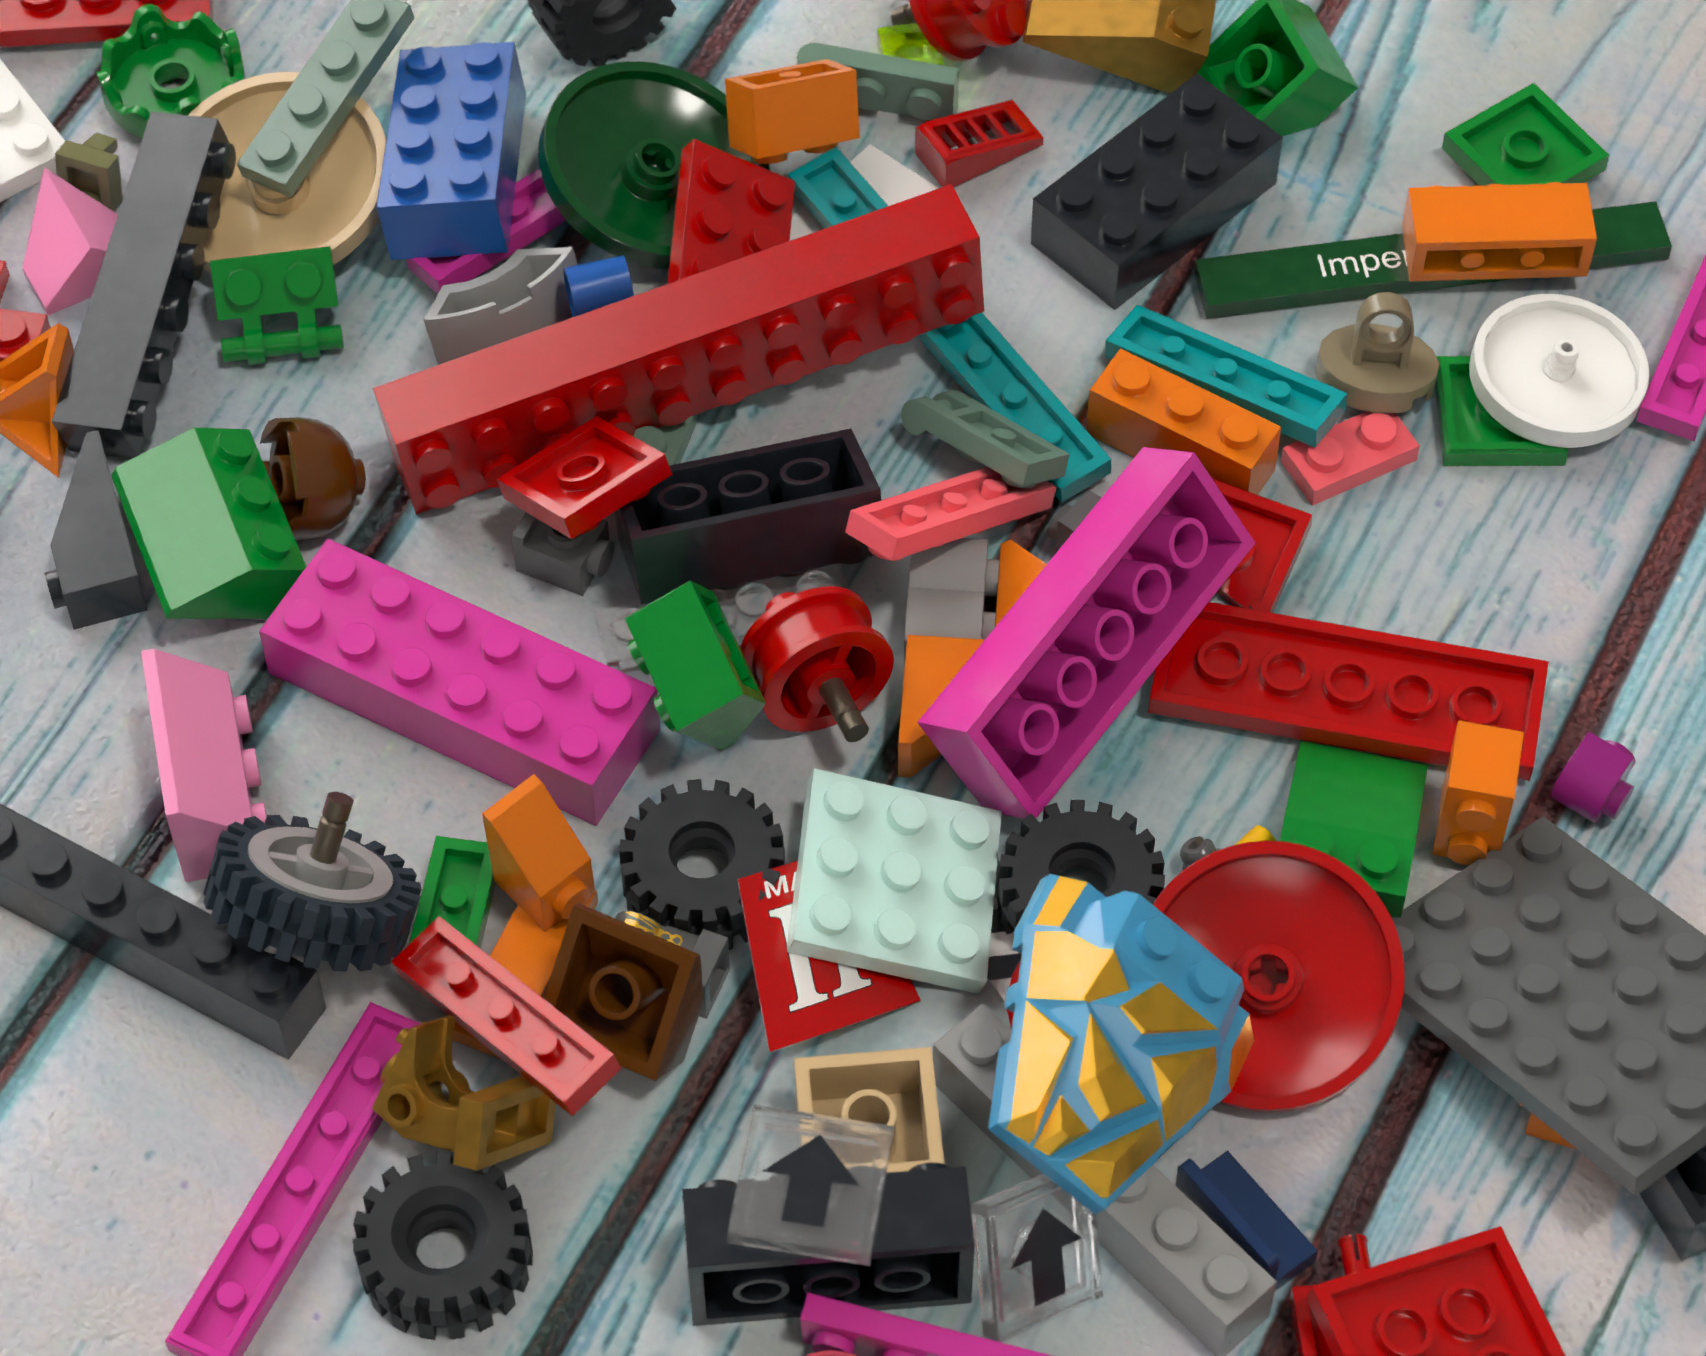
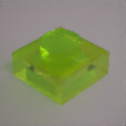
M917 23L877 28L879 54L944 65L942 55L926 40Z

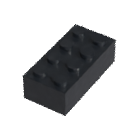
M1195 74L1033 198L1030 244L1112 309L1116 310L1277 183L1283 137L1199 74Z
M852 428L669 465L672 473L671 476L652 487L650 492L643 498L629 502L614 512L618 540L642 605L654 602L688 581H693L709 590H732L743 586L747 582L776 576L795 577L810 569L838 563L846 565L860 563L868 557L875 555L870 553L868 546L845 533L850 510L881 501L882 499L880 487Z
M931 1162L919 1164L912 1167L909 1171L878 1173L868 1168L848 1170L860 1186L832 1182L824 1227L781 1221L790 1175H779L765 1183L740 1185L730 1180H711L702 1183L698 1188L682 1189L693 1326L801 1317L808 1293L877 1311L971 1303L975 1243L966 1166L949 1168L945 1164Z

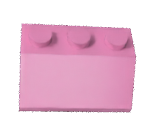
M157 649L141 651L167 822L185 882L208 878L218 839L222 831H227L228 826L234 822L243 825L244 819L256 816L264 823L267 817L264 802L252 804L250 788L262 786L255 748L243 749L241 735L253 732L246 695L234 697L229 675L226 671Z

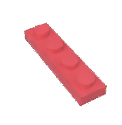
M985 467L850 510L845 533L868 546L870 553L876 557L891 561L901 560L906 556L933 547H939L945 543L981 533L984 530L1050 509L1057 487L1049 481L1037 483L1033 488L1015 487L1004 482L1001 479L1000 473Z

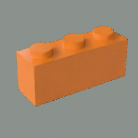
M1550 182L1546 184H1489L1486 186L1450 187L1433 185L1408 188L1402 232L1409 281L1588 277L1597 236L1587 183Z
M1121 348L1089 390L1086 431L1091 437L1133 458L1143 447L1194 452L1212 479L1256 495L1260 493L1275 471L1281 426Z

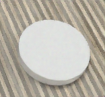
M1529 295L1502 305L1482 324L1470 356L1469 371L1471 383L1476 396L1486 411L1511 432L1530 441L1554 447L1574 448L1591 446L1609 440L1621 433L1636 417L1649 383L1647 357L1641 343L1632 330L1606 309L1589 301L1567 295Z

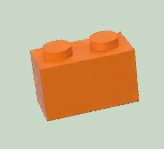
M825 59L725 78L730 148L752 156V161L755 163H780L787 160V153L800 150L812 154H823L834 147L838 148L839 142L860 138L856 69Z
M1458 720L1441 792L1432 855L1448 857L1462 865H1471L1478 859H1486L1487 853L1491 850L1501 851L1515 799L1524 732Z

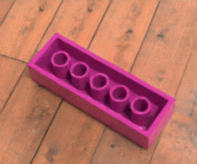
M1143 447L917 722L982 807L1002 811L1003 815L1025 819L1031 813L1037 818L1043 811V807L1047 806L1254 546L1255 541L1194 452Z
M328 538L259 630L270 674L513 788H516L534 774L543 782L560 810L595 826L598 825L661 730L660 717L654 705V698L658 696L656 687Z

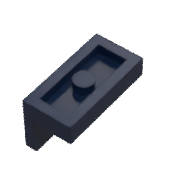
M1228 1150L1202 1169L1190 1158L1178 1166L1175 1186L1277 1281L1275 1291L1315 1263L1318 1250Z

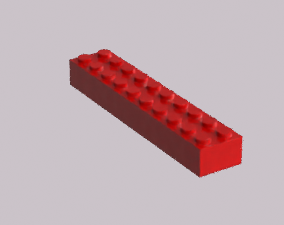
M950 184L374 387L373 391L391 453L415 514L417 515L434 508H445L467 496L490 488H500L497 478L595 416L632 436L637 429L645 426L659 428L677 425L696 414L721 405L736 404L749 395L777 385L792 384L805 375L836 364L850 363L861 355L883 347L906 343L917 335L948 324L962 323L971 316L984 312L980 236L953 185Z

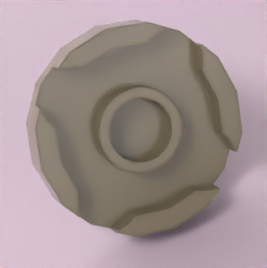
M1382 292L1368 297L1361 304L1355 324L1336 329L1322 340L1315 374L1318 381L1346 392L1347 405L1354 409L1374 413H1402L1411 410L1414 399L1424 396L1425 401H1428L1432 397L1439 362L1434 350L1414 335L1413 314L1409 302L1399 294ZM1388 313L1397 315L1403 321L1399 328L1370 324V321L1376 316Z

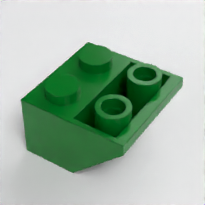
M688 581L624 618L633 636V639L628 641V648L639 669L645 675H651L659 693L654 698V705L667 728L673 732L676 731L691 737L696 741L699 740L725 750L735 744L766 705V702L714 592L693 581Z

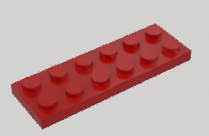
M1208 602L1156 667L1149 698L1148 713L1443 766L1448 765L1458 720L1524 732L1517 779L1530 781L1535 762L1549 661Z

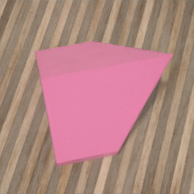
M44 168L25 253L23 271L46 314L51 315L92 297L118 214Z

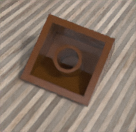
M577 903L573 905L544 999L612 1052L621 1067L656 1081L685 1060L704 1002L701 956L656 935Z

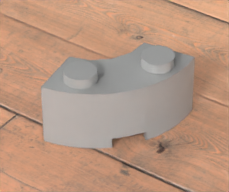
M573 247L517 249L504 264L486 275L467 282L443 285L423 320L438 365L573 318L563 276L564 267L578 265Z

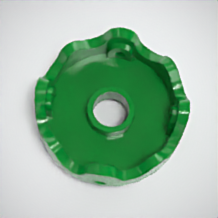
M153 4L143 5L135 11L131 26L122 36L116 39L110 38L104 42L101 71L96 72L106 110L116 124L126 132L139 138H143L151 112L188 115L214 93L246 79L238 37L233 28L223 31L207 14L199 11L195 12L192 18L187 21L175 22L168 19L161 9ZM177 78L187 80L182 86L168 89L160 86Z

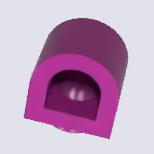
M1588 732L1562 770L1553 787L1550 798L1594 824H1598L1604 815L1615 820L1623 810L1634 789V786L1626 782V779L1635 765V757L1622 744L1611 740L1605 741Z

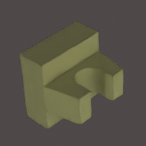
M95 133L82 145L65 140L55 153L57 176L114 212L123 200L119 155L114 154L118 148L117 138Z

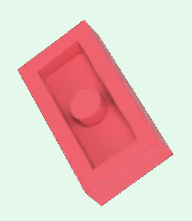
M1366 411L1334 425L1316 448L1301 441H1296L1283 447L1281 463L1313 506L1416 461L1420 445L1396 413Z

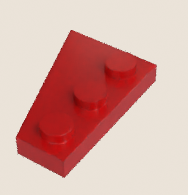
M1213 479L1255 541L1254 546L1222 584L1217 593L1236 607L1273 613L1312 526V514Z

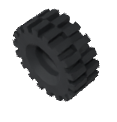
M528 0V5L533 11L532 15L562 57L567 61L572 58L575 64L580 66H586L590 59L595 67L606 65L607 57L613 55L616 61L626 57V50L632 46L637 51L645 47L648 43L644 38L650 32L658 35L665 28L660 21L662 17H672L677 8L671 0Z
M701 779L687 780L688 792L681 794L677 793L674 784L660 789L661 803L657 805L650 797L646 798L639 805L640 820L630 816L624 826L625 840L620 839L619 856L623 895L626 897L628 911L646 915L662 926L666 927L669 925L700 936L702 930L705 929L728 937L729 950L733 949L732 937L740 934L745 943H748L738 879L762 872V879L775 886L780 877V872L772 870V868L785 865V847L780 824L773 825V812L765 802L755 809L754 793L742 787L736 797L730 795L729 782L715 780L714 790L711 791L702 790ZM711 848L727 855L729 864L723 872L715 876L694 878L680 872L677 867V861L683 854L693 849ZM761 890L759 900L766 896V893Z
M1071 800L1070 812L1061 813L1056 802L1043 807V820L1041 822L1032 813L1021 821L1020 835L1013 831L1005 842V854H1001L997 902L998 911H1002L1001 924L1006 935L1015 932V928L1040 880L1049 874L1059 875L1071 869H1087L1101 875L1107 883V889L1103 893L1105 897L1129 891L1140 894L1153 905L1159 894L1164 890L1166 876L1163 875L1165 862L1162 852H1154V836L1148 828L1137 835V818L1125 812L1120 820L1112 818L1113 805L1100 801L1097 812L1085 811V800Z
M437 1151V1164L424 1166L422 1154L408 1158L410 1172L401 1176L395 1167L392 1166L382 1174L385 1190L380 1192L373 1186H370L363 1196L366 1213L356 1211L353 1223L356 1238L352 1240L366 1295L370 1293L372 1305L380 1316L383 1317L390 1312L393 1327L407 1333L413 1322L418 1326L420 1338L435 1340L437 1327H448L450 1340L465 1338L463 1325L472 1321L476 1322L479 1331L482 1332L494 1325L491 1310L497 1307L506 1316L516 1305L513 1290L516 1289L524 1292L530 1280L527 1265L533 1266V1248L526 1209H523L521 1194L515 1184L507 1188L505 1173L495 1165L486 1174L483 1173V1169L475 1171L453 1164L452 1151ZM453 1228L464 1231L471 1240L470 1253L466 1259L455 1266L442 1269L427 1267L417 1256L419 1242L433 1231Z

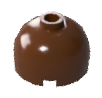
M293 417L269 420L262 432L260 443H271L269 461H263L295 540L304 541L332 533L343 525L354 508L356 496L362 495L365 490L366 474L362 460L354 458L348 441L338 430L318 419Z

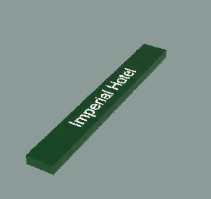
M1656 201L1592 209L1597 240L1590 269L1669 259L1672 245ZM1403 233L1195 259L1194 275L1206 319L1363 299L1382 292L1402 294L1512 280L1409 281Z

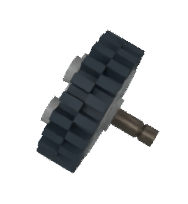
M329 792L318 828L310 827L306 817L293 816L291 825H287L280 815H267L265 823L256 816L245 818L243 825L238 822L230 824L227 831L223 830L219 836L203 895H205V908L213 910L211 918L217 924H228L226 932L235 939L250 935L249 947L259 952L264 950L273 953L276 959L288 963L292 954L304 957V967L319 969L321 960L328 961L332 971L347 972L349 964L354 965L359 971L371 970L373 963L380 967L386 966L391 963L392 957L395 958L403 951L422 889L421 883L415 882L417 874L412 868H403L405 860L399 855L391 854L384 856L386 846L375 840L366 845L361 844L362 834L351 829L344 835L347 826L346 822L349 819L354 800L349 795L341 792Z

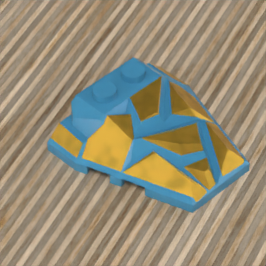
M1049 874L1040 880L1014 932L1012 950L1020 952L1022 955L1018 983L1008 987L1006 992L1004 1009L1014 1012L1010 1042L1001 1046L998 1052L988 1130L1091 1212L1097 1214L1110 1206L1172 1145L1191 1130L1204 1115L1231 1092L1254 1042L1249 1013L1238 1005L1244 991L1242 978L1138 893L1123 891L1105 897L1088 882Z

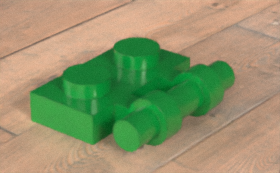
M331 246L210 260L217 319L221 321L242 318L244 336L221 339L224 363L247 360L249 366L266 364L267 357L302 353V358L307 359L321 357V351L344 348L341 324L318 327L315 309L339 306ZM296 311L298 329L264 333L262 315Z

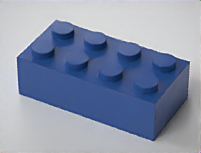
M480 42L473 45L424 46L416 49L400 50L376 207L391 260L508 252L526 102V91L514 42Z

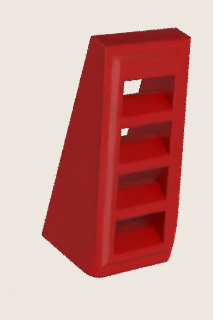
M1013 100L937 118L915 127V154L942 187L950 184L955 187L1043 145L1044 137ZM1009 121L1018 133L1010 135L1002 124ZM992 130L997 138L991 140L985 132ZM974 138L977 144L971 145L968 140Z

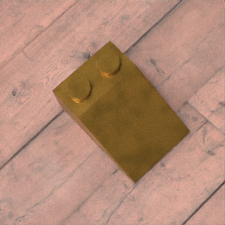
M1030 0L1022 42L1170 94L1197 74L1208 56L1216 0Z

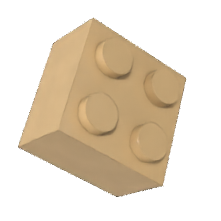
M931 1047L794 1058L795 1099L800 1147L816 1136L821 1135L848 1170L868 1168L878 1173L909 1171L912 1167L923 1163L935 1162L945 1164Z

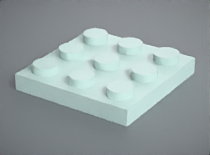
M814 768L807 781L787 952L979 994L987 983L1002 811Z

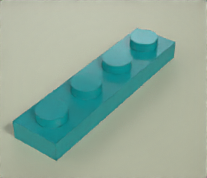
M1136 305L1105 340V358L1112 360L1121 348L1281 426L1282 434L1315 448L1346 411V392L1140 305Z

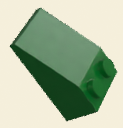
M1300 741L1279 841L1301 844L1317 849L1349 866L1376 892L1387 908L1391 918H1401L1415 849L1428 765Z

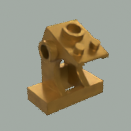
M449 1015L429 1022H423L420 1025L411 1027L410 1030L404 1028L399 1032L396 1042L402 1047L388 1061L381 1073L380 1081L383 1083V1086L372 1109L403 1138L453 1151L454 1165L475 1171L552 1143L556 1103L527 1079L519 1076L475 1092L470 1089L466 1077L460 1071L455 1070L452 1059L455 1016ZM442 1083H444L449 1091L448 1100L442 1093Z

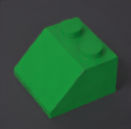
M1256 0L1209 45L1208 56L1197 73L1282 137L1318 126L1359 88L1311 7L1298 0Z

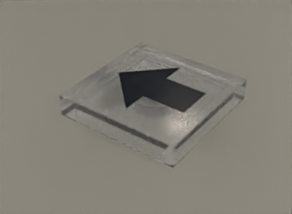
M754 1104L727 1232L728 1243L870 1266L894 1139V1126Z
M1045 1174L971 1204L983 1337L1003 1342L1103 1297L1097 1214L1091 1212Z

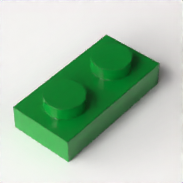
M443 836L435 837L409 944L440 916L481 949L496 886L487 842Z

